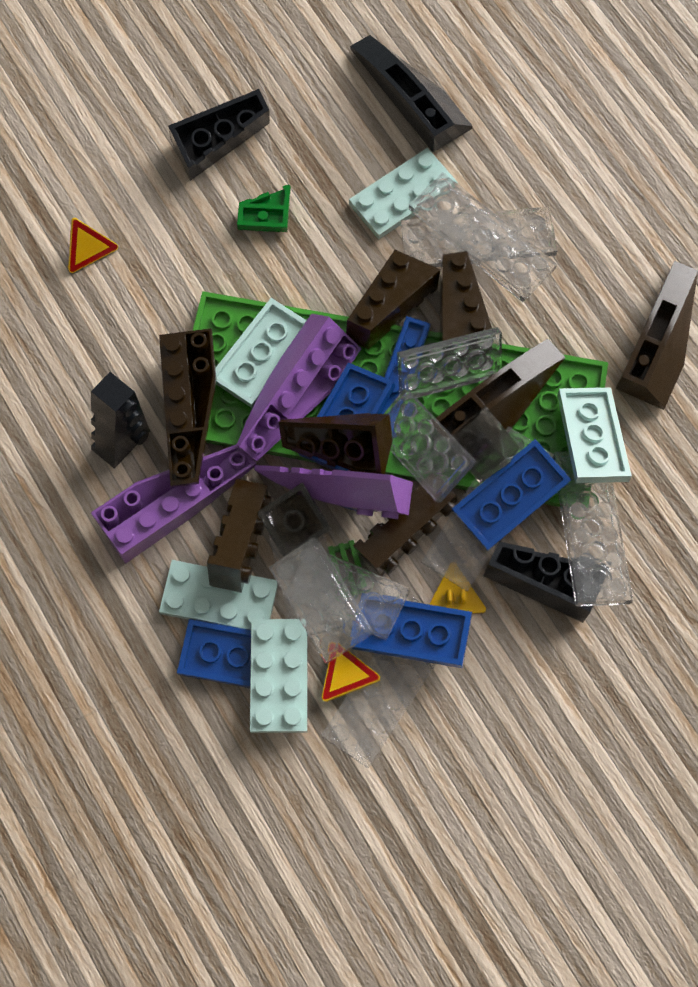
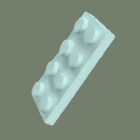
M427 147L350 198L349 205L379 240L457 188L458 182Z
M270 298L217 365L216 385L253 408L272 371L307 320Z
M611 387L559 389L557 397L575 483L629 482L632 475Z
M172 560L159 613L187 620L192 619L251 630V619H271L279 583L278 580L251 575L249 584L244 583L242 593L210 586L207 566Z
M251 619L250 733H307V619Z

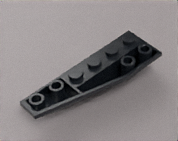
M368 35L350 46L351 51L432 152H435L473 128L472 124L444 90L374 37Z

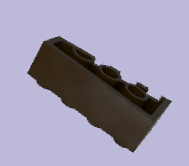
M394 250L347 319L346 334L357 345L369 350L391 330V327L397 321L401 322L413 307H418L429 293L432 294L438 289L441 269Z
M468 251L443 254L440 268L439 360L490 352L494 332Z
M432 473L411 493L409 515L399 514L398 519L387 518L389 520L387 523H377L370 530L368 540L363 542L360 539L353 545L354 548L380 576L385 572L389 575L399 565L397 560L404 553L409 555L419 545L416 541L423 534L428 536L438 526L436 521L442 515L447 517L453 512L452 508L456 505L457 495Z
M236 479L227 503V513L230 514L229 516L223 515L220 526L221 537L216 536L213 543V556L209 555L207 560L210 586L242 593L244 583L249 584L252 574V568L249 567L251 559H256L259 548L256 539L258 535L262 536L265 527V520L262 519L264 511L269 512L272 496H268V485Z

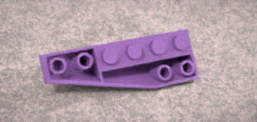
M310 315L280 358L260 392L237 442V446L254 461H258L281 439L278 422L285 419L304 418L331 393L347 363H352L360 352L361 348L329 316Z
M236 444L203 457L199 484L171 487L170 473L167 470L134 483L92 511L91 514L126 564L212 503L233 486L236 479H241L254 468L256 462Z

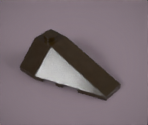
M362 413L285 419L278 422L282 447L309 458L312 456L327 461V465L333 467L338 465L354 472L385 474L393 441L389 414Z

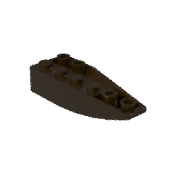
M674 261L616 389L660 409H665L685 363L698 270Z
M212 328L159 335L171 487L199 484L217 380Z
M546 339L498 370L430 422L429 434L464 472L506 438L564 361L565 356L549 339Z

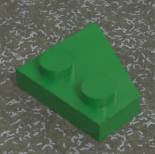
M285 185L282 186L283 190L272 194L266 192L255 199L239 202L237 229L288 232L291 186Z

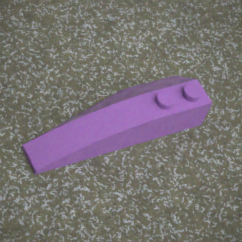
M255 465V471L281 486L322 502L357 509V515L373 516V511L382 512L381 517L398 519L399 514L409 515L413 482L393 475L343 470L326 471L314 468L309 470L292 467L289 470V468L281 466Z

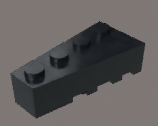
M257 89L168 125L170 139L190 181L270 123V112L260 89Z
M109 372L91 391V411L94 413L91 418V425L95 427V430L91 432V439L95 441L91 445V450L115 469L137 445H141L146 441L150 429L135 391L113 373Z
M499 541L483 576L583 623L593 608L610 565L602 563L600 565L587 563V560L579 558L575 560L559 557L560 554L551 552L548 554L540 553L532 548Z

